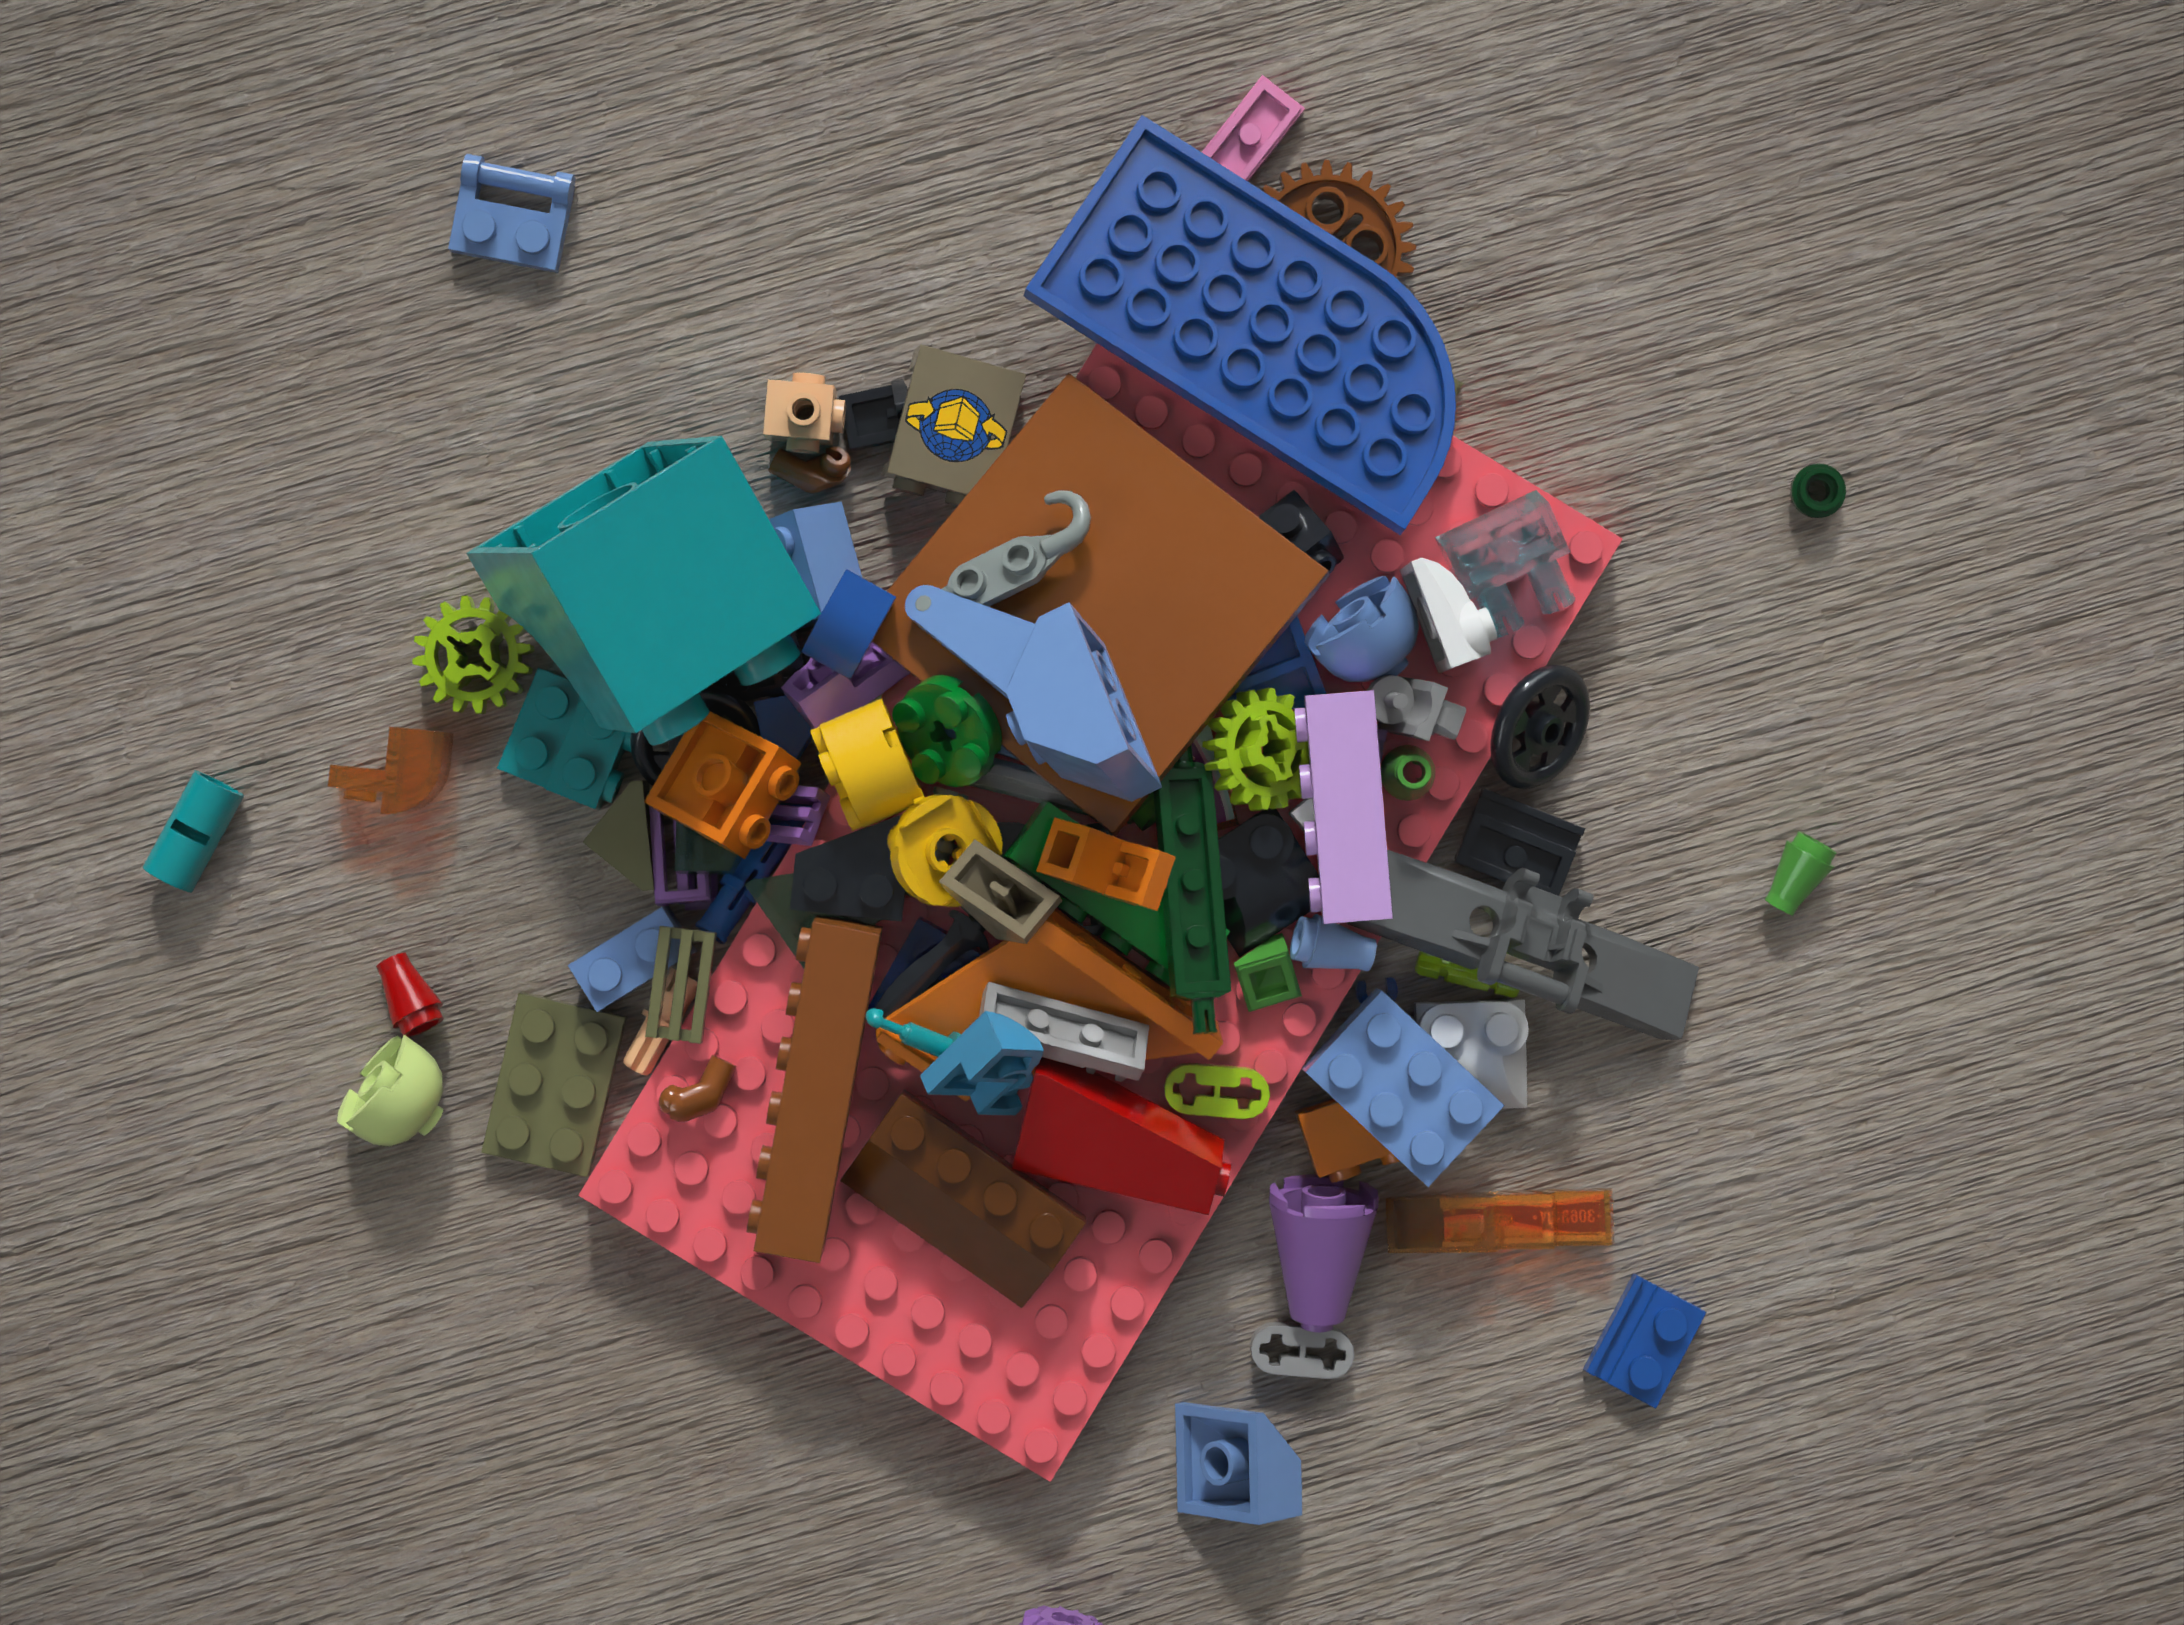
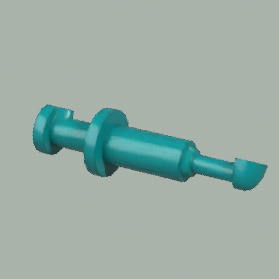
M876 1008L868 1010L865 1015L867 1023L871 1027L876 1029L880 1027L899 1035L903 1044L939 1057L961 1035L953 1031L947 1037L911 1022L902 1026L884 1019L883 1011Z

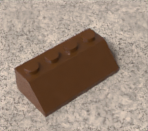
M905 1089L840 1179L845 1185L1021 1308L1054 1270L1086 1224V1216L1024 1172L1012 1169L1013 1165Z

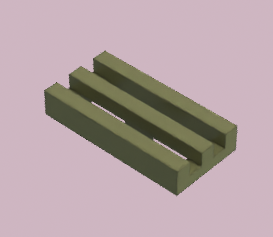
M660 926L645 1037L689 1041L690 1043L698 1044L703 1043L716 932ZM673 938L681 940L669 1027L660 1026L671 939ZM696 941L703 942L692 1028L689 1030L681 1029L692 942Z

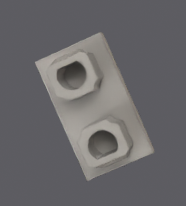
M1384 675L1375 679L1367 689V691L1374 690L1376 720L1379 721L1377 728L1387 730V732L1426 741H1429L1434 733L1453 740L1458 736L1466 714V708L1444 700L1448 687L1430 681Z

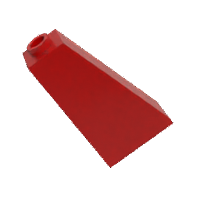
M1042 1057L1035 1069L1012 1169L1209 1215L1214 1195L1225 1196L1231 1164L1222 1162L1225 1140L1096 1072L1094 1074L1087 1073L1086 1067L1082 1068Z

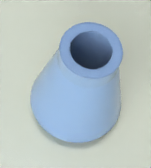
M1315 914L1312 918L1301 916L1293 931L1290 957L1292 960L1302 962L1303 968L1359 969L1369 971L1375 959L1377 943L1375 939L1364 937L1337 923L1324 924L1322 916Z

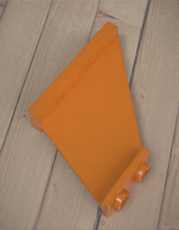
M1058 909L1054 910L1027 944L1002 941L884 1018L902 1026L911 1022L947 1037L953 1031L962 1034L979 1017L983 991L987 983L992 982L1149 1025L1145 1060L1200 1053L1210 1060L1223 1045L1217 1021V1033L1194 1035L1192 1006L1189 1001L1171 997L1169 987ZM880 1027L876 1029V1041L880 1050L898 1064L904 1065L908 1062L921 1072H924L938 1058L903 1044L899 1035ZM1035 1066L1034 1069L1031 1071L1032 1074H1033V1076H1034V1073H1035L1036 1066ZM957 1095L965 1102L970 1098V1096Z

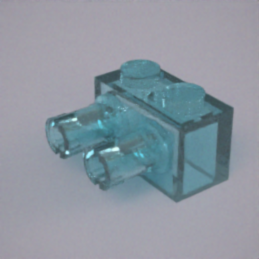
M1537 490L1435 537L1449 571L1462 584L1469 599L1476 597L1480 608H1487L1493 620L1497 638L1508 635L1502 620L1503 616L1513 632L1525 624L1506 584L1517 577L1527 574L1543 614L1559 611L1553 593H1555L1559 603H1562L1564 608L1575 601V596L1571 593L1557 561L1558 558L1571 552L1549 502Z

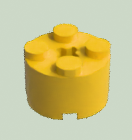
M882 698L819 725L820 727L810 730L820 753L818 756L831 786L835 785L841 799L839 800L852 831L861 827L865 828L905 811L915 802L925 798L917 776L912 772L913 769L907 757L908 755Z

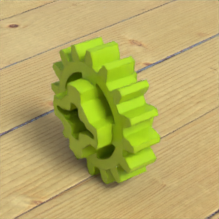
M468 595L461 596L459 610H456L450 603H441L440 608L444 617L441 620L426 616L423 621L431 629L429 636H415L414 638L415 643L425 647V655L413 658V665L427 667L428 673L419 680L420 685L423 687L437 685L438 689L433 697V700L437 703L442 704L450 697H453V711L463 713L467 708L468 702H472L476 714H486L488 700H492L499 708L506 707L507 702L503 693L509 690L521 694L524 689L516 681L518 674H532L533 668L522 663V655H528L535 651L533 645L520 643L519 637L524 635L526 630L520 624L511 626L509 624L511 617L500 610L497 614L493 613L495 608L494 600L488 597L483 598L479 608H475L472 597ZM468 619L486 620L484 624L480 623L475 631L462 632L454 627L457 623ZM504 637L509 649L507 666L501 663L499 645ZM456 640L476 647L482 643L483 646L480 648L479 654L491 669L471 663L465 666L469 657L463 652L464 648L456 643ZM440 644L446 648L448 666L443 672L439 663ZM485 678L494 684L487 689L476 692L462 690L464 686H468L472 679Z
M1275 688L1260 689L1256 692L1254 689L1236 693V700L1226 701L1220 710L1224 717L1212 718L1208 723V726L1216 732L1215 739L1202 741V747L1214 751L1215 759L1210 760L1204 765L1205 770L1219 771L1221 777L1214 786L1217 791L1233 789L1230 798L1231 804H1248L1250 811L1268 810V808H1285L1288 806V799L1301 798L1299 765L1309 764L1308 742H1297L1295 714L1292 710L1295 698L1293 695L1276 696Z

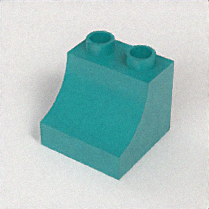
M722 436L647 442L466 553L498 609L520 624L548 653L579 694L598 726L602 729L637 733L642 730L650 745H658L672 740L705 719L709 714V709L699 692L730 672H735L742 686H748L769 678L794 662L801 652L791 633L821 614Z

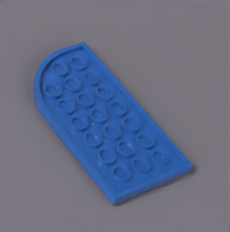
M1141 115L1026 287L1023 297L1401 536L1444 465L1455 425V383L1445 345L1435 324L1410 290L1380 265Z

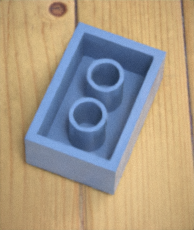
M1378 988L1361 1003L1302 1067V1070L1427 1187L1436 1180L1505 1106L1391 998Z

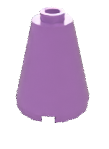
M1307 1174L1284 1178L1282 1189H1279L1275 1183L1270 1185L1269 1205L1291 1318L1301 1323V1328L1306 1331L1328 1332L1333 1329V1325L1339 1324L1345 1319L1379 1206L1378 1190L1368 1183L1359 1181L1358 1191L1344 1187V1180L1331 1183L1329 1175L1319 1178L1316 1174Z

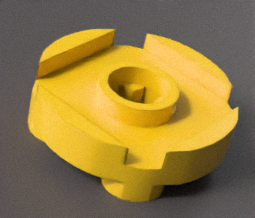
M931 795L922 798L901 815L898 823L891 828L888 834L887 845L891 851L890 860L893 872L903 889L909 895L917 898L918 901L927 905L959 907L961 905L940 885L939 881L974 839L996 854L1002 855L1003 842L999 827L989 811L972 800L952 795ZM941 837L945 841L955 840L958 847L952 851L954 862L951 865H948L944 860L936 859L937 842Z

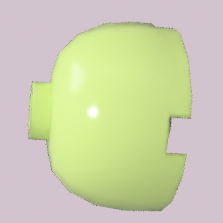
M398 1035L393 1037L377 1051L360 1072L366 1078L360 1086L358 1094L352 1089L348 1090L338 1111L337 1122L358 1137L374 1145L393 1146L408 1141L417 1132L423 1136L428 1134L438 1123L443 1113V1108L438 1106L443 1093V1079L436 1060L424 1048L407 1036L403 1035V1038Z

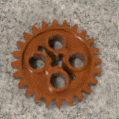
M1324 160L1320 175L1314 176L1310 167L1305 162L1301 164L1300 180L1296 182L1285 171L1280 174L1279 180L1282 191L1278 192L1268 185L1263 187V192L1334 237L1354 215H1360L1362 222L1342 242L1351 247V243L1357 238H1370L1379 247L1380 255L1374 261L1395 277H1408L1412 275L1414 267L1401 261V257L1414 254L1416 245L1401 241V237L1412 230L1414 227L1413 222L1396 221L1395 217L1399 215L1405 204L1401 201L1387 205L1384 200L1391 186L1385 184L1376 191L1371 189L1369 186L1372 180V171L1368 170L1357 181L1352 179V163L1347 162L1340 175H1333L1330 161ZM1318 200H1331L1339 207L1341 218L1333 224H1323L1314 217L1312 205Z

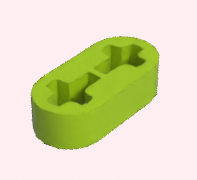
M1183 1063L1172 1068L1164 1082V1093L1170 1106L1177 1112L1187 1115L1235 1119L1254 1118L1263 1112L1270 1098L1269 1086L1265 1078L1256 1070L1247 1067ZM1185 1073H1193L1198 1084L1214 1087L1213 1095L1197 1094L1194 1096L1192 1104L1183 1103L1182 1095L1178 1092H1173L1174 1083L1184 1081ZM1247 1077L1250 1078L1252 1088L1260 1090L1259 1099H1250L1248 1108H1238V1100L1234 1097L1220 1096V1086L1239 1087L1241 1078Z

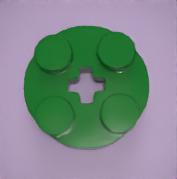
M936 675L916 685L907 692L903 700L894 706L892 717L898 728L901 743L912 760L913 772L922 782L934 784L938 781L951 787H964L975 783L991 771L995 765L993 764L994 755L1001 751L1002 732L997 716L988 701L979 692L971 696L967 691L958 687L963 681L953 676ZM942 724L946 729L954 730L956 734L955 739L952 740L948 737Z

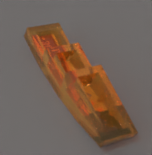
M1612 1188L1493 1191L1386 1198L1388 1253L1497 1252L1499 1249H1554L1557 1246L1613 1245L1615 1243Z

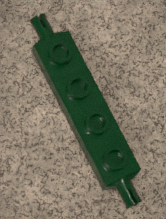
M1191 744L1162 779V788L1153 791L1158 850L1176 857L1162 896L1171 997L1191 1001L1193 1034L1200 1035L1203 1033H1217L1214 999L1231 991L1213 775L1212 771L1205 770V764L1193 762Z

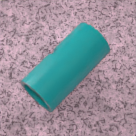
M195 770L142 868L159 880L180 890L192 893L242 802L244 795L224 782Z

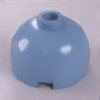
M1379 576L1359 585L1338 599L1335 603L1340 608V611L1329 622L1321 614L1314 621L1305 636L1304 643L1315 658L1330 673L1347 682H1368L1384 675L1397 676L1407 667L1409 661L1406 656L1411 652L1416 643L1419 630L1417 610L1397 578L1393 576L1390 582L1386 576Z

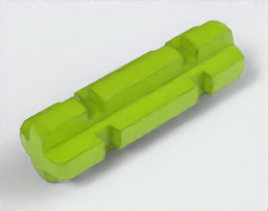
M1422 951L1418 953L1415 972L1419 975L1434 979L1443 976L1446 982L1487 992L1489 988H1492L1494 993L1512 998L1517 997L1520 991L1499 982L1493 985L1480 982L1477 978L1478 968L1471 970Z

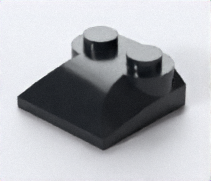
M1268 808V810H1261L1218 838L1226 929L1230 931L1227 939L1239 957L1311 911L1308 878H1319V874L1277 809Z

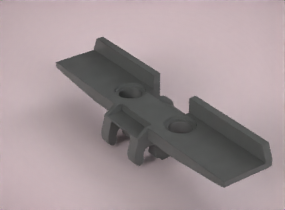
M1387 850L1393 919L1347 922L1348 925L1471 970L1478 968L1477 978L1480 982L1488 985L1499 982L1556 1003L1557 1010L1571 1014L1576 1009L1661 1040L1682 1039L1699 970L1698 966L1578 919L1583 908L1589 907L1592 904L1594 898L1592 893L1574 888L1565 896L1560 897L1536 888L1535 886L1540 880V874L1525 868H1520L1511 875L1501 890L1455 872ZM1476 908L1486 911L1492 919L1493 930L1489 937L1476 935L1471 929L1470 915ZM1582 948L1588 953L1590 959L1589 967L1583 960ZM1509 954L1554 971L1553 978L1504 961L1505 956Z

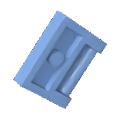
M466 154L461 169V185L448 249L452 253L558 273L575 190V175L559 171L556 173V176L485 163V159L482 156ZM481 185L552 198L550 213L479 200Z

